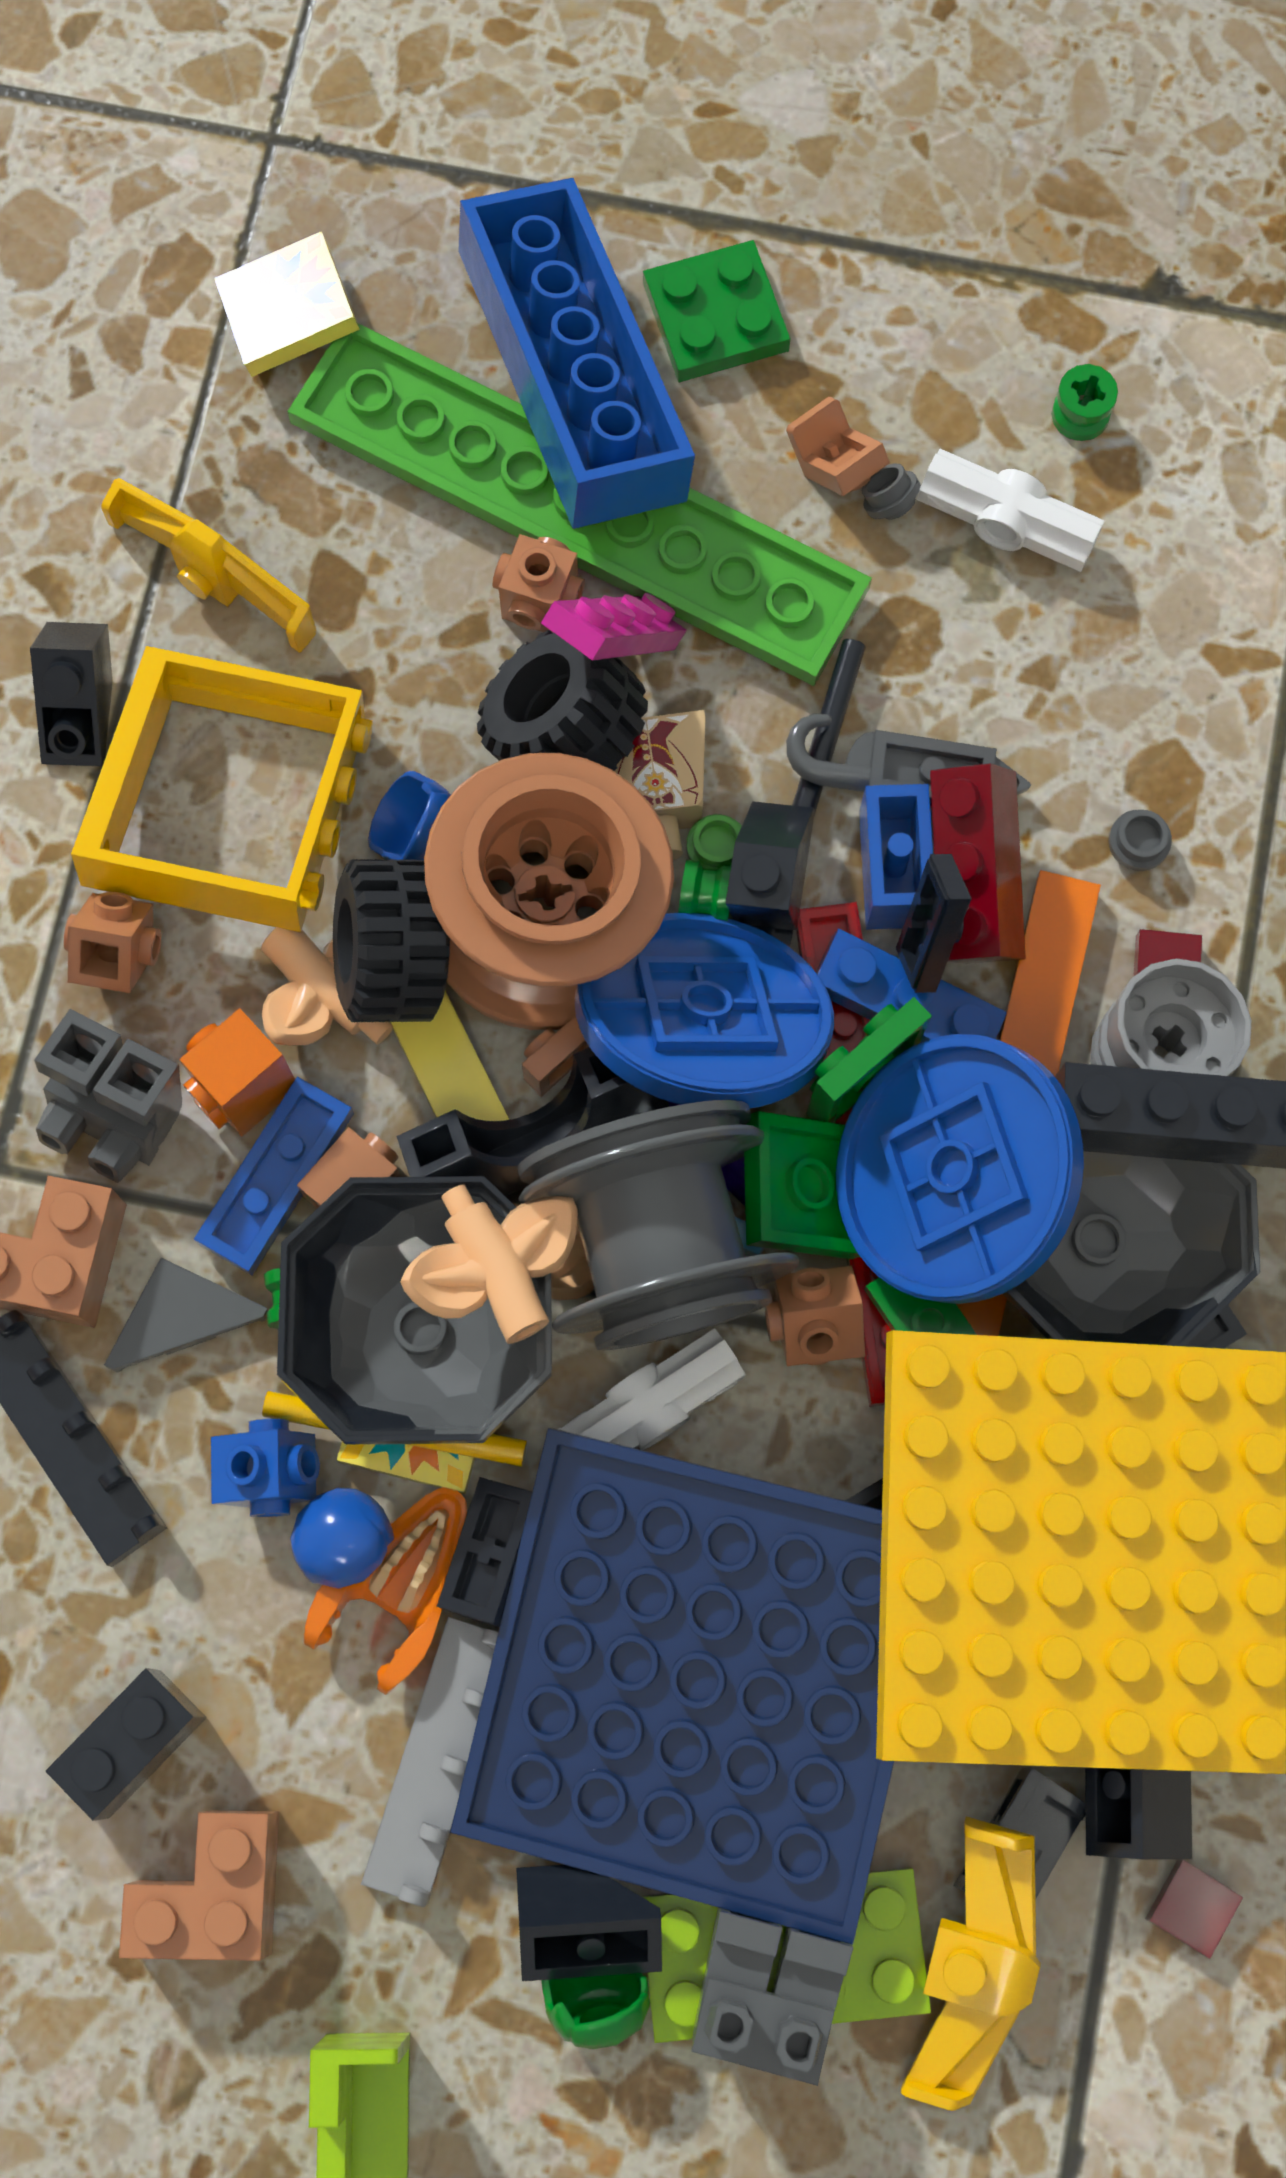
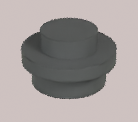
M889 464L871 476L870 481L862 487L861 491L865 497L864 509L873 519L886 518L893 520L899 518L914 506L915 498L921 487L920 481L913 472L906 471L901 464Z
M1132 810L1122 814L1114 822L1109 833L1108 843L1113 857L1122 866L1135 871H1146L1157 867L1165 860L1171 849L1172 836L1167 823L1158 814L1149 810Z

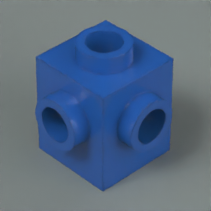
M260 1419L248 1422L249 1432L211 1437L212 1504L249 1507L250 1517H280L290 1515V1503L310 1502L317 1495L316 1480L320 1471V1461L316 1451L315 1434L290 1431L289 1420Z

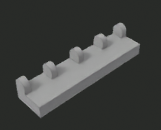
M448 1617L361 1885L399 1897L398 1899L421 1907L428 1905L451 1834L450 1831L499 1632Z

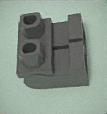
M69 1009L34 1059L38 1072L50 1077L43 1088L48 1105L36 1127L37 1136L43 1145L60 1154L67 1155L83 1132L98 1139V1143L88 1156L89 1165L97 1173L119 1183L138 1161L148 1166L151 1164L159 1150L158 1146L165 1140L179 1116L182 1107L179 1064L129 1038L122 1044L121 1034Z
M718 1907L694 2024L692 2052L818 2086L833 2016L843 1978L847 1974L853 1946L787 1927L772 1993L767 1992L782 1926Z

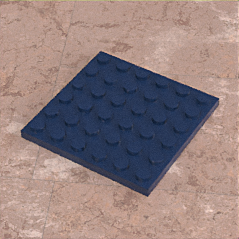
M548 1428L450 1833L853 1945L895 1762L876 1759L882 1510Z

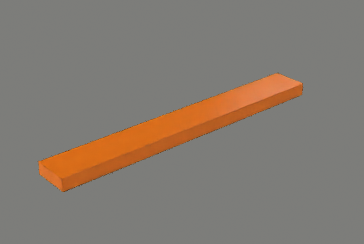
M1040 870L1036 878L1024 930L1026 959L1017 960L1006 1006L1007 1014L1002 1024L999 1040L1027 1052L1056 1076L1059 1072L1101 885ZM1003 1294L978 1302L956 1304L977 1335L999 1336L1007 1300Z

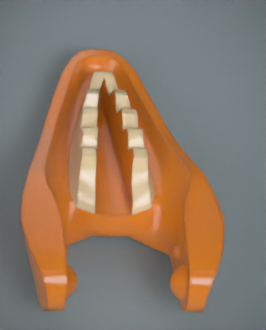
M445 1487L438 1488L425 1495L391 1523L394 1540L387 1546V1553L382 1564L364 1582L339 1589L322 1585L317 1591L308 1612L304 1644L312 1649H316L319 1645L328 1643L333 1635L332 1626L336 1619L341 1616L342 1610L349 1601L364 1599L377 1604L385 1611L395 1615L409 1631V1637L401 1645L400 1649L395 1650V1656L392 1661L382 1665L377 1672V1690L385 1695L389 1694L421 1662L433 1640L442 1612V1608L437 1607V1603L467 1516V1504L464 1496L457 1490Z

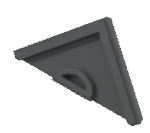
M160 1258L104 1365L115 1372H120L125 1367L163 1354L168 1355L214 1339L217 1335L257 1321H266L269 1309L164 1258Z

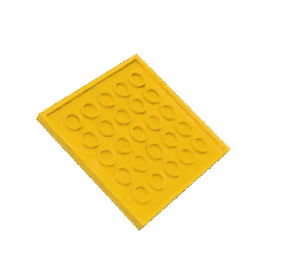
M895 1330L887 1332L876 1759L906 1762L1286 1774V1352Z

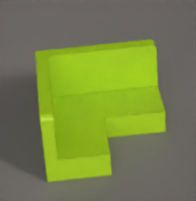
M410 2032L329 2033L310 2050L309 2128H317L316 2178L408 2177Z

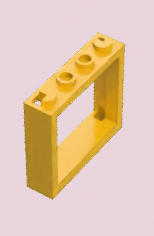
M146 646L71 852L80 885L107 892H120L135 898L301 933L307 911H317L321 902L324 889V875L320 874V869L324 856L333 858L338 847L341 822L336 820L340 805H350L353 799L357 781V770L352 767L357 752L366 753L371 740L373 720L365 719L362 690ZM172 701L335 734L287 888L119 853Z

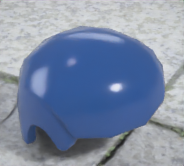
M416 771L404 773L393 782L377 807L371 821L368 836L370 849L382 856L384 860H424L430 829L440 808L451 796L449 791L436 781Z
M338 1487L316 1495L297 1514L290 1538L291 1549L298 1567L311 1583L339 1589L364 1582L382 1564L387 1553V1546L394 1540V1533L383 1507L374 1498L358 1489Z

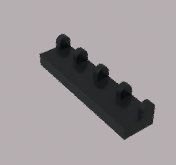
M17 1310L10 1311L0 1317V1404L106 1565L113 1567L163 1532L167 1527L27 1317Z

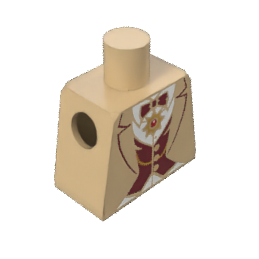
M704 710L641 718L645 725L641 735L635 737L633 741L635 747L628 757H623L616 765L618 768L614 771L633 784L653 806L665 827L673 852V860L683 855L679 829L691 828L698 820L702 819L705 752Z

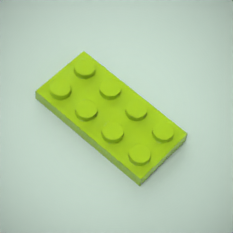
M908 1867L871 1871L855 1940L852 1945L851 1959L847 1974L843 1978L832 2024L931 2013L929 1996L923 1994L927 1975L914 1870ZM668 1893L641 1896L658 1906L661 1912L662 1972L648 1973L654 2043L690 2040L693 2037L696 2013L718 1907ZM781 1925L780 1941L767 1986V1992L771 1993L787 1926Z

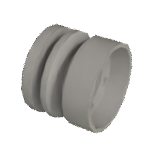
M1171 959L1150 964L1128 982L1117 1000L1103 1016L1092 1036L1090 1062L1094 1065L1231 1076L1240 1066L1250 1047L1252 1020L1243 995L1224 974L1206 964L1182 959ZM1158 1045L1165 1048L1168 1052L1164 1058L1154 1051Z

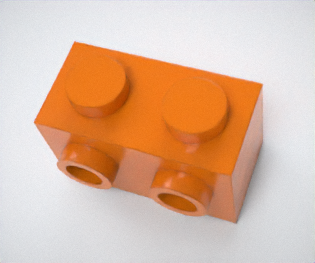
M240 1008L219 1026L213 1023L197 1032L186 1046L188 1052L179 1059L191 1076L183 1086L195 1099V1104L218 1129L229 1123L241 1137L279 1106L295 1081L282 1053Z

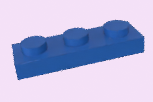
M839 928L832 935L816 970L817 976L826 987L831 1001L869 1020L887 1005L892 1004L899 1010L915 997L932 1015L920 1043L936 1037L953 1034H973L996 1039L1007 1014L1006 1011L942 979L936 992L915 993L899 958Z
M297 1076L194 1238L196 1243L253 1276L303 1196L297 1184L341 1136L354 1115L352 1107Z

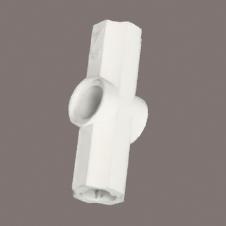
M939 449L938 453L935 454L917 497V500L973 524L977 535L993 547L1006 551L1020 550L1023 546L1079 572L1085 566L1105 520L1047 496V490L1044 485L1026 472L1006 469L997 474L942 449Z
M714 1328L656 1366L655 1363H651L632 1373L606 1393L607 1399L590 1410L581 1413L562 1428H558V1430L635 1449L639 1447L640 1450H645L684 1425L690 1419V1413L737 1385L740 1380L745 1378L746 1374L725 1339Z

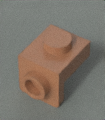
M827 397L787 426L786 432L804 476L841 496H845L847 493L865 486L870 481L871 476L890 463L883 443L850 428L839 400L832 397Z
M576 1015L556 1033L551 1028L542 1032L524 1051V1056L527 1058L522 1063L524 1080L540 1097L546 1094L572 1070L573 1054L589 1047L579 1029Z

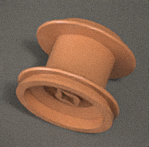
M528 753L500 760L476 772L459 785L440 808L430 829L424 856L425 885L432 910L444 932L450 938L447 983L464 1002L484 1016L508 1026L529 1030L561 1029L576 1015L575 992L578 984L598 980L622 968L644 950L662 924L670 905L674 883L673 852L665 827L649 801L633 784L613 770L586 758L562 753ZM538 852L546 861L543 864L532 866L526 864L521 856L527 853ZM577 864L582 866L589 873V876L584 879H574L566 873L565 869L570 865ZM497 879L504 880L509 883L512 890L500 895L492 886L491 881ZM543 898L546 906L553 907V909L543 910L541 903L533 901V899ZM581 907H592L597 911L594 915L585 919H580L577 916L578 909Z

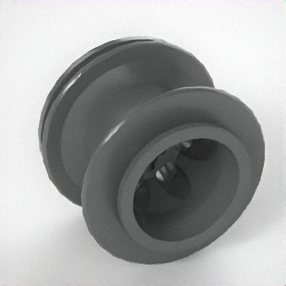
M712 1100L640 1113L563 1138L532 1153L520 1162L517 1168L522 1182L530 1184L524 1188L519 1196L520 1204L552 1196H564L574 1199L578 1210L577 1225L597 1298L559 1315L552 1323L554 1331L561 1334H578L603 1330L602 1333L594 1338L597 1350H615L699 1331L745 1316L772 1303L770 1290L758 1289V1287L791 1273L798 1267L800 1259L792 1253H770L746 1257L721 1167L743 1158L744 1152L762 1144L764 1140V1132L762 1130L746 1125L751 1120L749 1104L737 1100Z

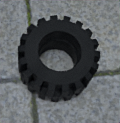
M550 630L539 634L531 643L528 641L517 649L516 654L509 660L506 659L498 668L500 670L494 679L490 680L485 692L487 695L479 705L478 714L481 716V719L477 723V731L482 737L481 743L499 761L528 753H562L586 758L613 771L618 768L616 765L623 757H628L635 747L633 741L635 737L641 735L645 725L641 718L648 711V701L643 697L646 693L643 683L618 657L592 661Z
M351 859L346 864L338 882L333 915L334 974L337 993L343 1010L351 1022H431L439 1010L446 989L450 938L444 932L432 910L425 885L424 860Z

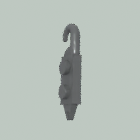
M811 714L801 718L791 728L786 740L788 760L793 770L806 781L820 786L864 792L865 786L929 784L930 806H932L930 770L989 763L1013 770L996 757V748L875 730V732L864 733L850 749L845 764L817 760L807 752L805 739L814 728L831 724L832 718L828 714ZM1016 772L1017 795L1026 792L1031 787V783Z

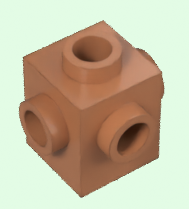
M519 534L512 554L503 553L495 569L492 586L499 590L502 619L511 621L526 629L545 632L549 629L542 625L541 622L552 603L560 600L580 599L583 595L585 579L578 577L577 553L570 551L565 544L550 537L534 539Z
M120 892L92 893L80 911L69 916L65 926L64 949L68 951L67 982L130 993L147 965L154 966L160 953L161 930L153 928L154 903L133 900L129 895Z
M852 1266L829 1269L804 1268L775 1280L776 1301L765 1306L766 1325L769 1341H781L787 1366L803 1364L821 1365L829 1361L865 1357L863 1303Z

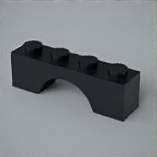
M588 1047L573 1054L571 1074L563 1089L550 1102L532 1113L510 1120L484 1121L469 1117L454 1109L396 1137L410 1177L484 1176L504 1196H507L530 1185L522 1182L517 1168L521 1161L541 1148L605 1123L670 1106L668 1101L648 1094L620 1078L603 1064L591 1048Z

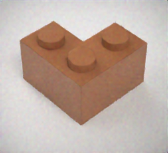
M53 1176L47 1177L31 1239L0 1232V1309L7 1311L17 1310L22 1314L95 1328L127 1206L112 1188Z
M210 1810L199 1812L194 1881L137 1880L124 1884L119 1958L261 1961L271 1955L279 1811Z

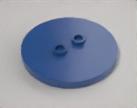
M665 914L659 930L641 953L622 968L598 980L578 984L575 992V1014L579 1029L591 1050L602 1063L636 1088L657 1098L680 1105L712 1100H737L749 1104V1108H756L787 1098L803 1088L816 1075L814 1072L825 1060L834 1029V1011L828 991L814 969L799 954L762 930L732 919L725 921L715 919L712 915Z
M973 1034L946 1035L921 1042L896 1056L871 1079L853 1106L846 1122L837 1156L836 1190L842 1221L848 1237L860 1257L877 1276L894 1288L914 1297L942 1303L961 1304L978 1302L1003 1294L1021 1284L1047 1261L1058 1247L1073 1219L1080 1197L1084 1169L1083 1142L1080 1126L1071 1101L1059 1081L1039 1060L1027 1052L1000 1040Z

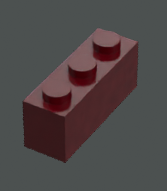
M991 763L930 770L934 854H952L971 896V902L963 920L962 937L958 943L954 944L948 962L970 964L1026 959L1016 771Z

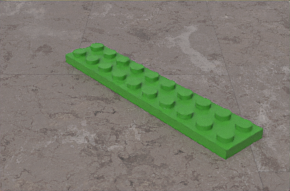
M359 323L360 330L331 342L287 412L291 424L516 537L519 534L534 539L550 537L562 542L570 551L577 553L579 569L633 596L642 598L645 593L655 596L674 609L676 612L675 617L812 686H815L870 589L871 577L692 488H689L687 502L573 529L520 403Z

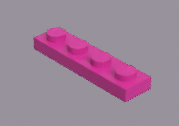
M645 593L642 598L624 594L623 597L604 595L602 598L595 599L581 597L577 600L554 601L541 622L542 625L592 661L673 651L687 631V629L672 619L676 613L672 607L648 593Z

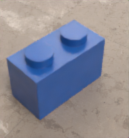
M929 784L865 786L859 810L866 930L903 929L927 859H929L930 854H933Z

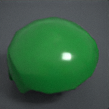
M642 1973L541 1980L546 2014L551 2025L564 2041L572 2042L575 2047L593 2050L617 2046L641 2030L651 2004L648 1977L646 1975L643 1976Z

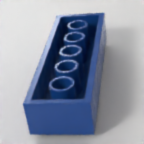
M574 178L461 200L458 252L572 528L575 529L687 502L695 454Z

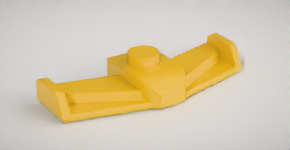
M120 478L114 479L101 504V509L110 526L119 529L125 523L170 548L179 571L177 574L178 580L195 596L205 600L210 595L228 607L239 594L286 630L288 641L292 648L299 653L306 648L317 631L310 605L225 540L222 535L201 521L193 519Z
M967 1816L964 1821L966 1925L941 1917L923 1994L945 2000L946 2002L910 2070H908L900 2093L905 2097L950 2111L971 2104L1020 2011L1032 2003L1041 1965L1036 1957L1035 1837Z

